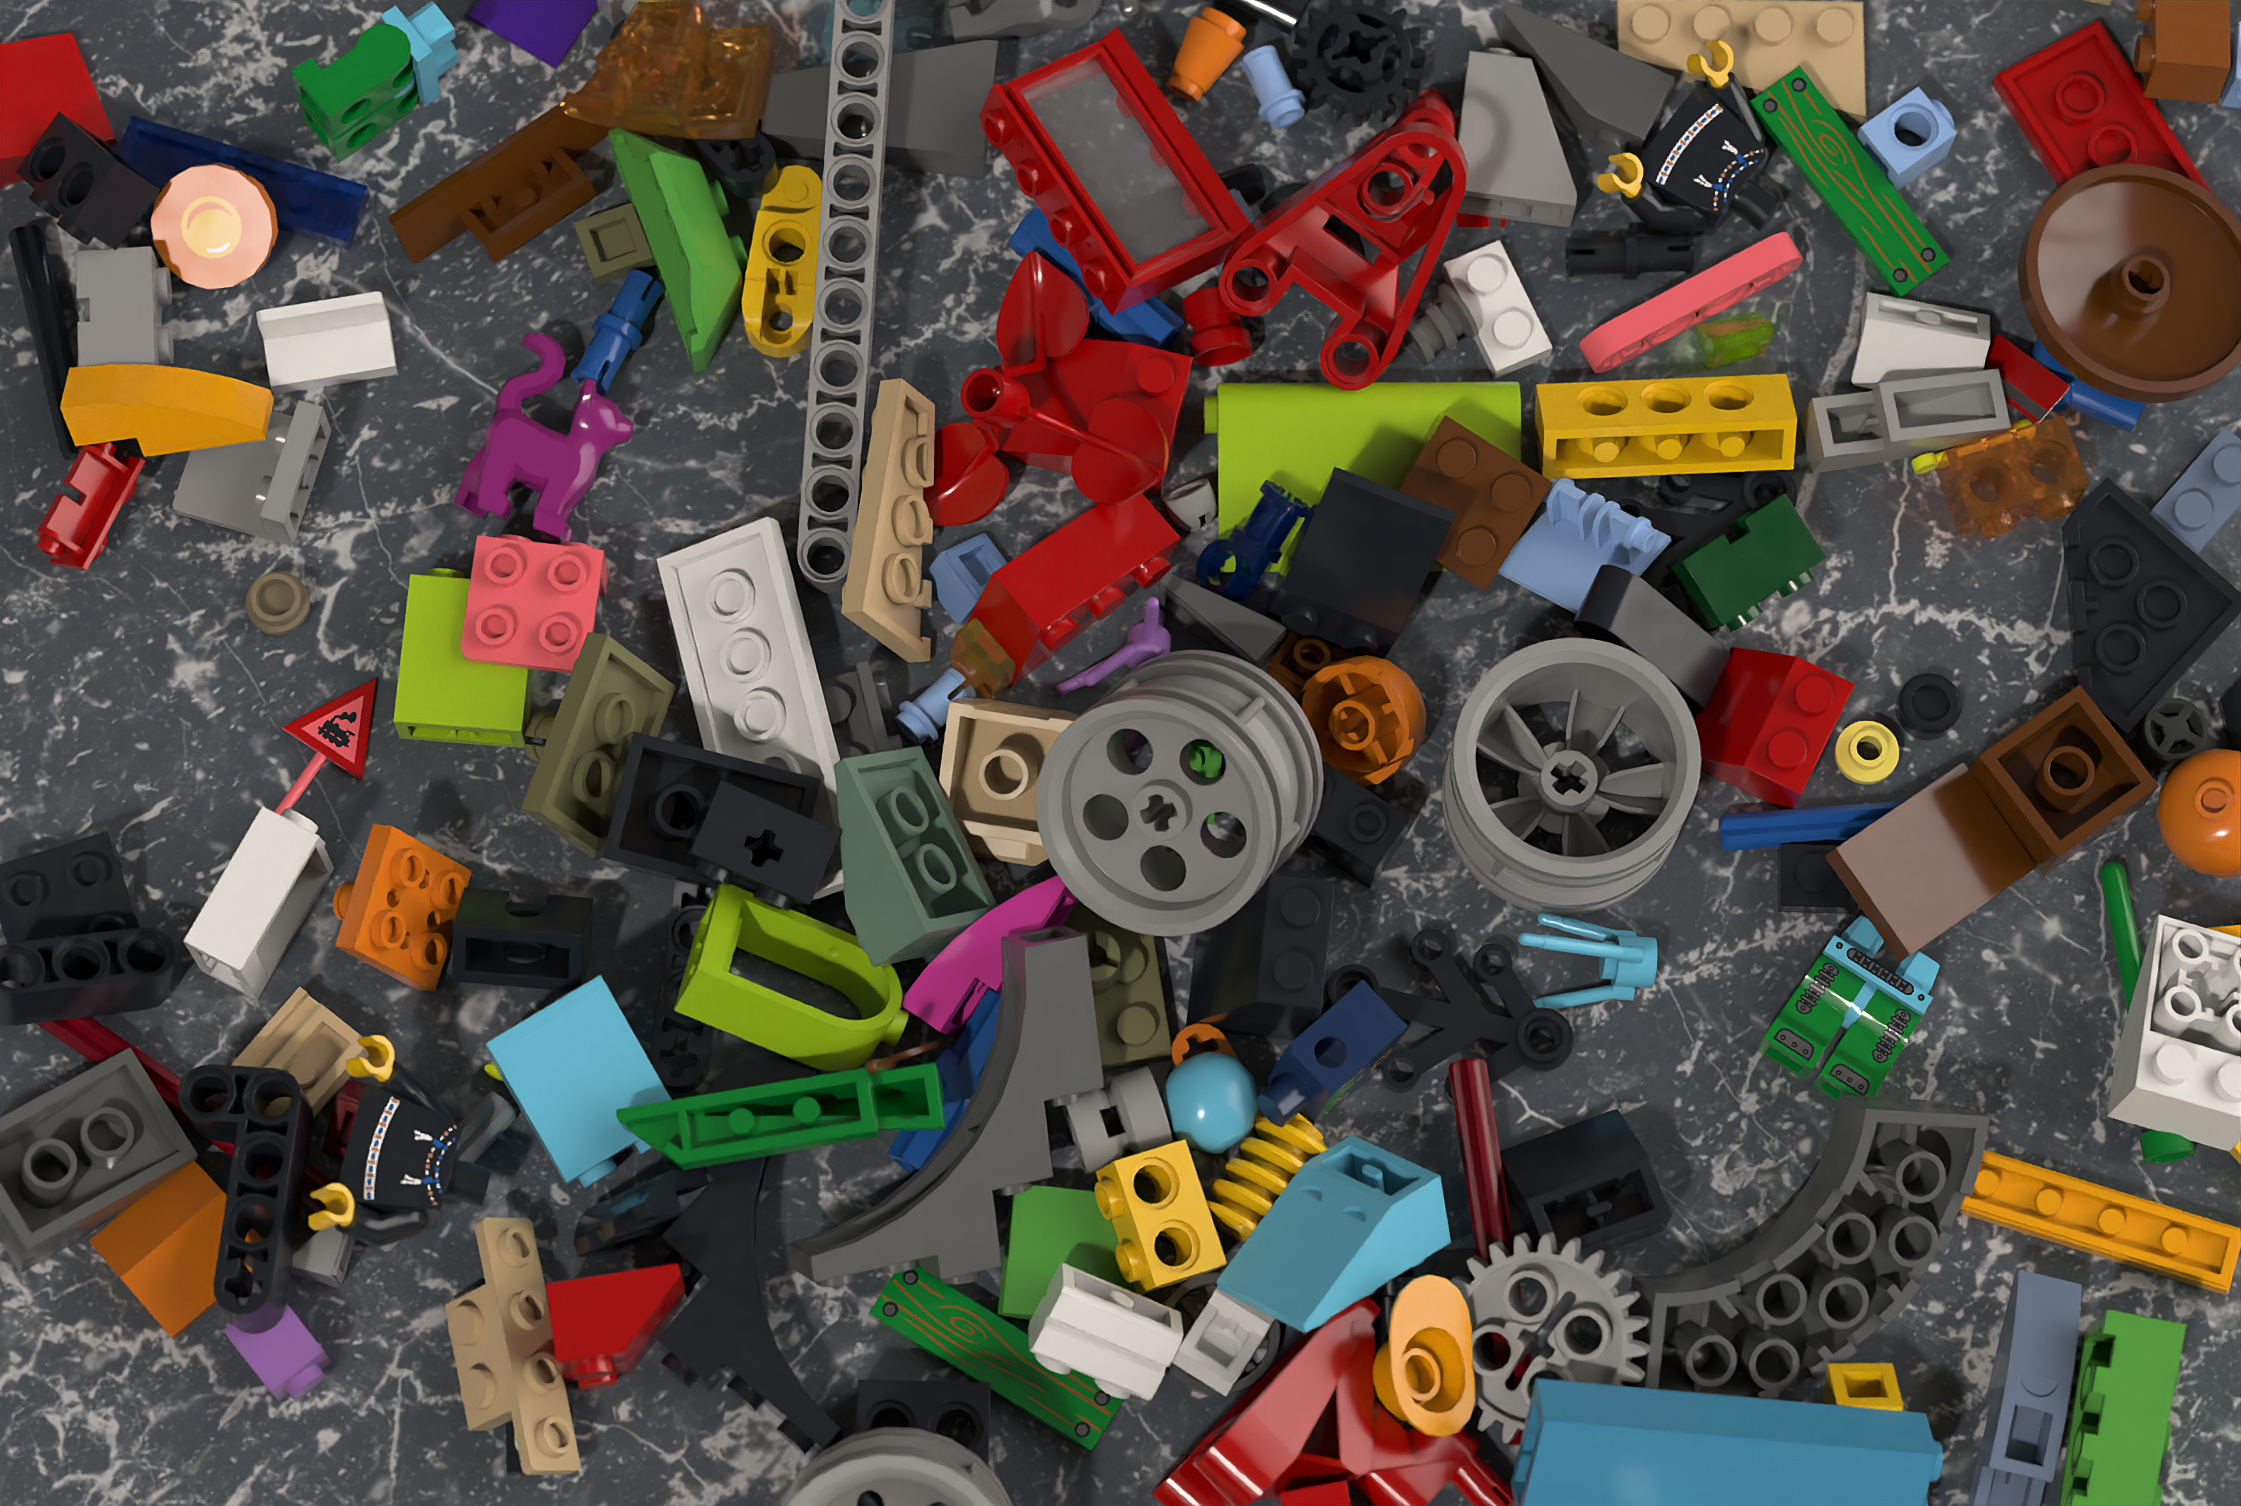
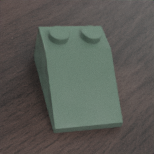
M921 746L844 758L835 764L845 909L856 930V938L860 947L867 953L873 968L941 953L957 936L998 905Z

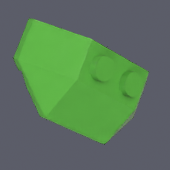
M620 127L610 130L608 135L614 161L629 201L633 203L653 256L655 270L664 288V294L694 374L707 369L742 300L744 289L742 272L746 271L748 264L745 248L739 234L731 237L727 236L721 217L730 213L718 179L710 182L706 181L700 162Z

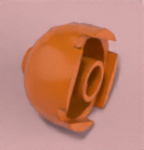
M1364 655L1335 661L1308 679L1302 691H1306L1302 698L1301 709L1314 731L1322 761L1362 787L1379 784L1405 767L1415 757L1425 738L1427 714L1421 691L1409 674L1388 660Z
M2216 748L2192 754L2171 770L2160 789L2156 813L2162 841L2178 862L2190 870L2193 869L2200 874L2212 875L2214 878L2229 879L2241 875V752Z

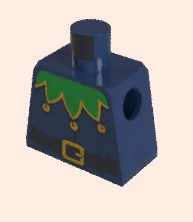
M1362 980L1284 1050L1267 1078L1270 1087L1257 1097V1103L1261 1112L1271 1123L1278 1127L1285 1126L1298 1114L1306 1118L1312 1125H1315L1379 1072L1408 1026Z

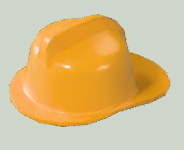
M1425 1275L1413 1279L1400 1291L1391 1310L1389 1340L1379 1349L1373 1364V1384L1378 1398L1385 1408L1394 1414L1396 1420L1409 1421L1410 1424L1424 1434L1437 1437H1445L1459 1432L1469 1421L1475 1404V1378L1472 1359V1327L1468 1306L1459 1289L1446 1278Z

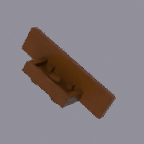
M593 83L586 85L391 214L388 222L407 257L413 263H418L466 231L495 264L597 196L590 179L574 163L573 159L608 137V131L617 128L601 91Z

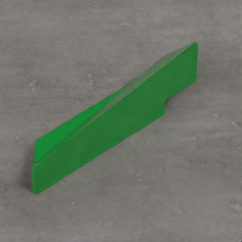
M935 1063L869 1073L865 1067L616 1109L617 1120L624 1130L633 1133L683 1170L879 1137L878 1131H938L946 1129L944 1088L942 1077Z

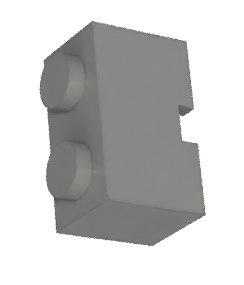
M152 247L75 251L77 300L79 303L84 302L86 320L90 319L88 322H77L78 367L104 364H148L163 366V364H173L174 346L170 326L162 327L161 305H171L170 271L168 267L159 266Z

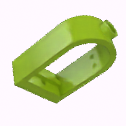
M720 884L698 922L674 1011L822 1070L843 1071L858 1067L871 1057L880 1042L892 1047L896 1046L906 1026L909 1011L900 1008L902 1003L901 984L891 964L873 968L867 953L860 947L856 936L792 909L789 912H785L754 899V893L732 884L729 886ZM735 947L836 988L854 1003L861 1013L863 1020H848L833 1016L729 973Z

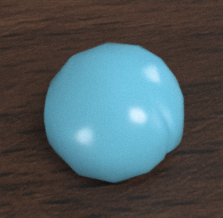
M1208 1051L1196 1054L1185 1060L1169 1074L1162 1088L1161 1100L1171 1134L1179 1141L1185 1139L1188 1149L1208 1154L1223 1153V1151L1248 1136L1255 1124L1259 1109L1257 1103L1259 1093L1254 1076L1236 1058L1222 1053Z

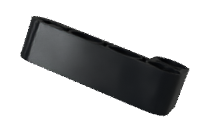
M217 1064L201 1065L189 1071L182 1079L178 1089V1101L196 1131L204 1138L217 1142L235 1143L213 1283L214 1296L229 1320L239 1330L250 1334L264 1333L277 1325L282 1319L286 1308L314 1121L313 1107L296 1078L285 1070ZM219 1093L228 1094L225 1103L220 1109L209 1113L200 1112L203 1103L208 1097ZM282 1097L292 1098L290 1107L281 1115L274 1117L264 1116L266 1108L272 1101ZM272 1159L283 1160L281 1169L273 1177L263 1180L255 1178L257 1169L266 1161ZM267 1221L273 1223L271 1233L264 1240L256 1243L246 1242L247 1233L254 1225ZM246 1265L252 1268V1272L249 1271ZM254 1282L261 1290V1293L252 1294ZM239 1298H248L247 1304L241 1305Z

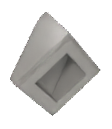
M335 1226L319 1231L294 1254L291 1274L338 1288L343 1283L356 1239L340 1233L336 1230Z

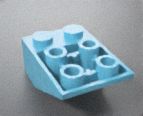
M1350 1135L1302 1165L1217 1279L1218 1289L1303 1333L1323 1325L1330 1317L1359 1299L1371 1295L1378 1287L1407 1269L1421 1264L1425 1258L1451 1243L1440 1175L1354 1135Z

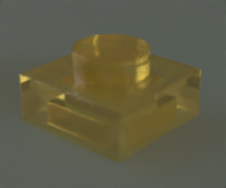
M974 618L956 632L950 652L952 657L951 664L955 670L966 678L963 682L965 686L970 684L974 690L978 688L987 699L994 700L1009 689L1016 664L978 619Z

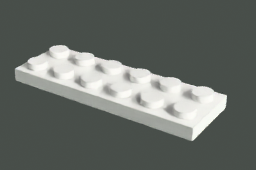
M765 517L656 559L704 749L821 779L812 820L840 832L835 764L840 761L779 521ZM840 835L812 901L844 889ZM792 903V905H791L790 908H793V907H796V906H799V905Z

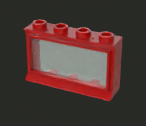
M1117 26L1094 44L1001 86L998 83L992 86L979 114L985 137L992 146L1000 148L1014 169L1019 188L1027 197L1034 199L1048 220V227L1053 239L1062 248H1067L1081 269L1086 288L1095 298L1101 299L1111 316L1224 263L1230 248L1250 224Z

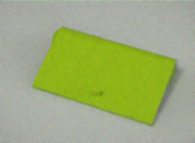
M1330 382L1217 383L1216 396H1204V433H1216L1218 446V572H1279L1284 554L1334 466L1393 488L1438 415L1448 416L1521 462V395L1519 382H1373L1368 387L1356 391L1342 390ZM1433 563L1430 571H1447L1436 563Z

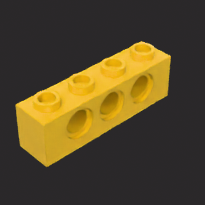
M1787 374L1536 384L1534 437L1541 475L1548 480L1551 478L1559 480L1565 477L1568 479L1789 470L1794 468L1797 415Z

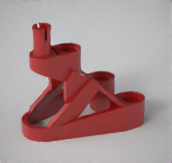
M1428 88L1421 90L1418 93V100L1413 99L1412 103L1404 109L1388 131L1383 130L1377 133L1363 148L1250 223L1230 248L1221 270L1219 293L1222 301L1230 310L1240 315L1257 316L1266 313L1276 305L1293 282H1296L1338 313L1325 332L1320 352V367L1324 377L1332 385L1342 390L1356 391L1368 387L1395 357L1466 192L1468 162L1462 146L1454 138L1455 119L1451 111L1450 100L1444 92L1438 89ZM1446 158L1450 163L1454 180L1434 201L1435 193L1428 186ZM1381 171H1391L1398 174L1403 180L1404 186L1393 192L1383 191L1373 183L1372 176ZM1357 190L1361 204L1368 210V212L1379 217H1392L1397 215L1396 218L1391 220H1379L1368 215L1360 206L1359 200L1357 198ZM1331 214H1334L1381 249L1373 262L1324 226ZM1426 244L1399 306V264ZM1247 266L1256 267L1267 275L1268 282L1258 287L1249 286L1242 282L1238 277L1237 271ZM1354 341L1362 344L1368 350L1369 355L1358 361L1349 360L1343 357L1337 347L1344 342Z
M1369 1296L1359 1299L1330 1317L1323 1325L1306 1332L1177 1462L1150 1493L1162 1506H1249L1255 1500L1278 1498L1281 1492L1346 1481L1348 1490L1357 1488L1374 1506H1426L1449 1481L1473 1506L1515 1505L1512 1488L1475 1452L1481 1443L1465 1426L1459 1432L1445 1437L1426 1435L1419 1429L1406 1432L1374 1399L1373 1364L1375 1332L1371 1324L1380 1313L1381 1308Z

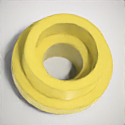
M1859 721L1848 726L1840 734L1835 745V761L1840 771L1851 781L1866 785L1876 784L1885 780L1895 769L1899 759V746L1893 733L1882 724L1873 721ZM1861 742L1874 744L1878 749L1879 757L1874 760L1863 759L1857 752V745Z

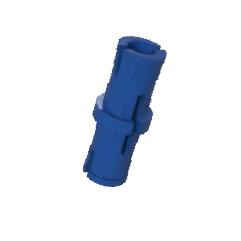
M628 271L625 276L626 279L608 312L597 316L592 325L595 335L577 367L570 374L571 379L576 384H581L583 378L594 380L596 382V391L601 396L606 395L609 391V385L627 353L637 350L642 341L640 330L657 299L664 292L663 286L658 281H655L651 288L647 287L653 277L642 271Z

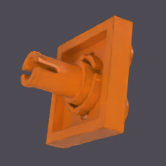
M373 824L355 882L347 881L342 883L334 894L333 911L337 919L343 920L335 947L416 990L435 992L453 935V922L464 888L468 887L472 871L393 826Z

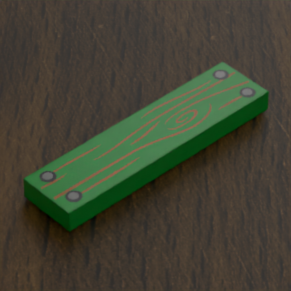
M1800 65L1750 101L1758 121L1894 297L1902 299L1949 264L1950 259Z
M918 1266L908 1271L894 1273L869 1311V1317L972 1381L991 1383V1392L1090 1454H1092L1126 1400L1109 1395L1097 1386L1095 1378L1074 1369L1069 1374H1060L1044 1367L1036 1359L1035 1353L1029 1351L1028 1334L949 1285L942 1283L941 1280Z

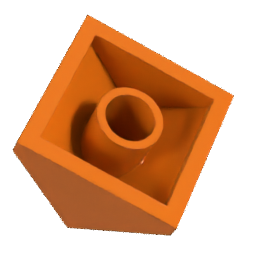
M195 1161L135 1201L89 1240L91 1245L173 1340L218 1303L214 1296L213 1283L227 1196ZM252 1227L248 1231L245 1240L249 1243H256L263 1239ZM246 1265L249 1271L252 1272V1268Z

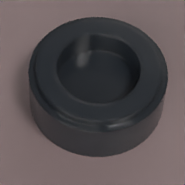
M1933 673L1920 674L1907 681L1901 689L1895 704V713L1900 726L1911 736L1922 740L1938 739L1950 732L1957 722L1962 709L1961 696L1955 685L1947 678Z

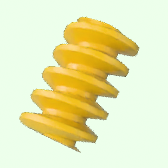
M1300 1114L1296 1115L1283 1127L1274 1125L1266 1117H1260L1255 1128L1262 1140L1252 1137L1245 1138L1240 1146L1242 1154L1247 1161L1235 1158L1230 1159L1226 1164L1225 1170L1232 1182L1219 1179L1212 1183L1210 1191L1217 1203L1208 1200L1206 1202L1214 1226L1233 1239L1245 1243L1302 1165L1311 1156L1316 1157L1328 1149L1322 1141L1323 1135Z

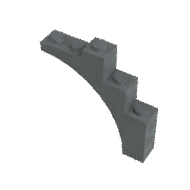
M1063 925L1001 937L1002 993L995 1037L978 1086L954 1129L923 1167L881 1203L836 1228L790 1242L789 1250L792 1269L812 1282H816L817 1286L837 1287L853 1282L855 1280V1273L877 1269L881 1273H899L911 1270L917 1265L942 1280V1283L957 1285L978 1280L981 1277L980 1271L1002 1266L993 1193L996 1195L1024 1193L1032 1188V1181L1053 1177L1044 1104L1047 1106L1075 1104L1081 1097L1082 1092L1104 1088L1086 935Z

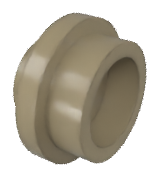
M271 572L259 577L250 586L246 595L245 606L247 614L256 628L267 634L284 635L296 630L304 623L310 610V598L306 587L297 577L286 572Z

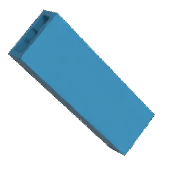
M1536 1379L1511 1480V1487L1515 1506H1928L1927 1490L1930 1481H1937L1940 1477L1943 1451L1941 1443L1933 1440L1926 1413Z

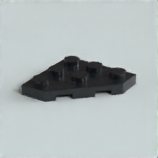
M2107 477L2066 520L2062 527L2074 688L2081 685L2124 740L2145 718L2150 709L2172 689L2241 614V593Z

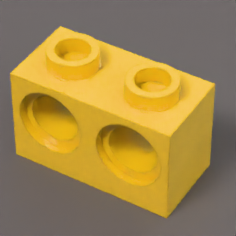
M1185 1139L1113 1161L1096 1171L1099 1181L1095 1184L1096 1201L1103 1217L1106 1220H1112L1120 1244L1116 1246L1115 1252L1118 1268L1125 1281L1133 1283L1136 1294L1142 1295L1212 1272L1227 1264ZM1136 1173L1147 1176L1153 1182L1156 1190L1153 1204L1146 1203L1137 1196L1133 1185ZM1157 1235L1164 1236L1173 1243L1177 1255L1174 1266L1162 1263L1157 1257L1154 1249Z

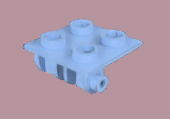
M1566 477L1559 481L1551 478L1549 480L1553 484L1542 500L1547 503V510L1513 546L1497 573L1577 614L1601 565L1617 566L1640 576L1671 542V537L1652 528L1649 519L1643 516L1635 518L1622 511L1618 503L1614 501L1605 503V498L1598 493H1593L1590 496L1587 495L1586 492L1576 488L1574 482Z

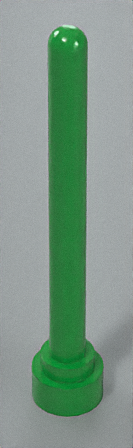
M2110 861L2101 867L2100 880L2128 1014L2142 967L2143 957L2125 869L2120 863ZM2144 1127V1133L2139 1136L2143 1160L2146 1164L2171 1163L2189 1158L2196 1153L2194 1142L2178 1134Z

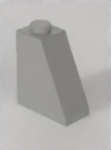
M1488 48L1482 52L1470 51L1464 78L1457 132V142L1462 146L1468 162L1466 192L1457 212L1570 228L1576 207L1577 192L1532 60L1519 58L1514 52L1502 48ZM1452 172L1451 184L1453 183V180H1454L1453 172Z

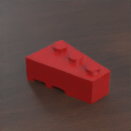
M1143 494L1128 502L1117 505L1099 503L992 573L962 634L1008 688L1011 689L1094 622L1103 620L1113 613L1124 602L1126 597L1137 588L1141 587L1143 590H1147L1158 583L1172 568V564L1168 559L1181 537Z

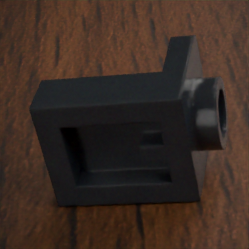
M1780 844L1777 850L1778 912L1855 914L1859 907L1858 903L1825 858L1828 853L1840 845Z

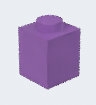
M287 1303L282 1319L275 1327L264 1333H246L239 1330L233 1324L223 1330L278 1402L288 1395L293 1400H296L314 1389L325 1377L321 1369L331 1362L324 1350Z

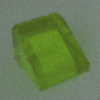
M1753 311L1709 321L1695 327V334L1706 368L1710 367L1711 369L1764 355L1774 332L1772 324Z

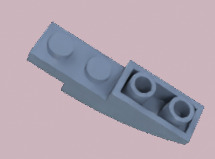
M2020 1269L2015 1270L1986 1397L1992 1398L1967 1506H2040L2046 1481L2053 1482L2074 1371L2080 1319L2081 1284Z

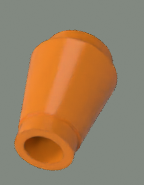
M1204 7L1199 17L1193 16L1190 19L1166 86L1185 100L1198 103L1201 96L1208 91L1244 50L1241 41L1246 34V30L1224 13L1210 7Z

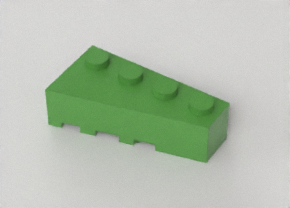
M2107 1309L2083 1331L2058 1506L2161 1505L2162 1486L2157 1484L2161 1460L2166 1456L2170 1440L2171 1421L2169 1416L2179 1376L2180 1357L2186 1324Z

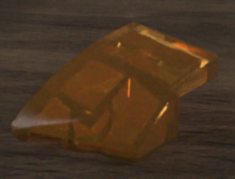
M667 0L639 3L622 24L620 33L612 41L608 42L594 60L598 67L596 72L578 94L568 91L562 98L560 106L567 116L615 129L620 127L630 132L687 139L754 138L780 38L771 24L715 29L697 0Z

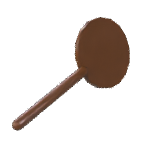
M941 1040L886 1058L869 1060L866 1065L856 1069L866 1067L869 1073L892 1070L896 1067L897 1063L923 1055L943 1046Z

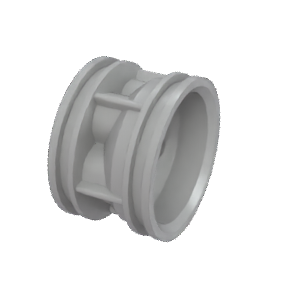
M1183 650L1159 655L1147 660L1125 675L1097 703L1093 704L1058 736L1049 749L1039 774L1036 790L1037 824L1045 852L1053 868L1067 888L1085 906L1113 924L1134 932L1153 936H1183L1207 930L1235 914L1261 888L1269 875L1277 871L1308 836L1318 815L1323 794L1324 777L1319 745L1306 715L1289 692L1275 679L1249 662L1231 655L1207 650ZM1128 728L1139 731L1149 740L1153 751V759L1149 767L1139 768L1127 758L1122 740L1124 729ZM1193 740H1208L1224 754L1226 760L1225 774L1207 778L1200 776L1198 772L1191 768L1189 750ZM1215 812H1227L1237 817L1245 827L1246 842L1234 844L1217 839L1208 829L1207 821L1209 815ZM1158 845L1167 846L1174 849L1180 854L1181 857L1166 851Z

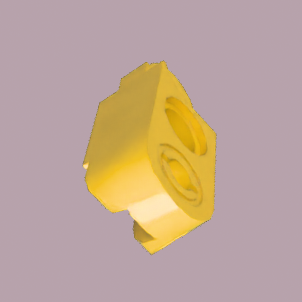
M792 165L780 169L776 186L768 194L762 196L761 207L757 212L742 294L744 329L751 345L762 354L775 358L792 357L804 351L812 343L822 182L814 171L801 165ZM785 245H793L804 251L798 260L787 263L778 261L772 256L778 248ZM784 311L790 314L793 318L792 326L785 331H776L771 328L769 319L774 313Z

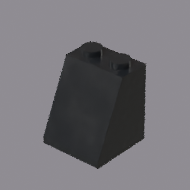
M1270 874L1261 888L1235 914L1212 928L1196 933L1186 1027L1196 1023L1209 1024L1223 1033L1294 1041L1318 1020L1322 1010L1335 882Z

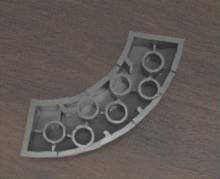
M1839 1094L1835 1121L1817 1168L1791 1206L1768 1229L1731 1254L1706 1265L1670 1274L1632 1276L1630 1292L1638 1291L1640 1297L1628 1307L1629 1316L1648 1317L1649 1321L1644 1327L1632 1332L1634 1340L1650 1345V1351L1645 1355L1631 1357L1630 1363L1643 1370L1645 1376L1639 1382L1625 1381V1387L1775 1400L1780 1397L1779 1392L1798 1385L1810 1377L1816 1380L1826 1374L1827 1363L1845 1362L1857 1352L1855 1347L1870 1336L1883 1322L1888 1325L1906 1307L1921 1286L1917 1283L1927 1271L1938 1251L1944 1253L1953 1238V1235L1949 1233L1965 1196H1971L1983 1159L1990 1116L1971 1108L1936 1101Z

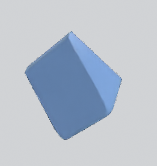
M984 532L941 552L925 572L924 579L932 581L933 594L954 622L960 624L969 620L992 573L1006 565L1007 561Z

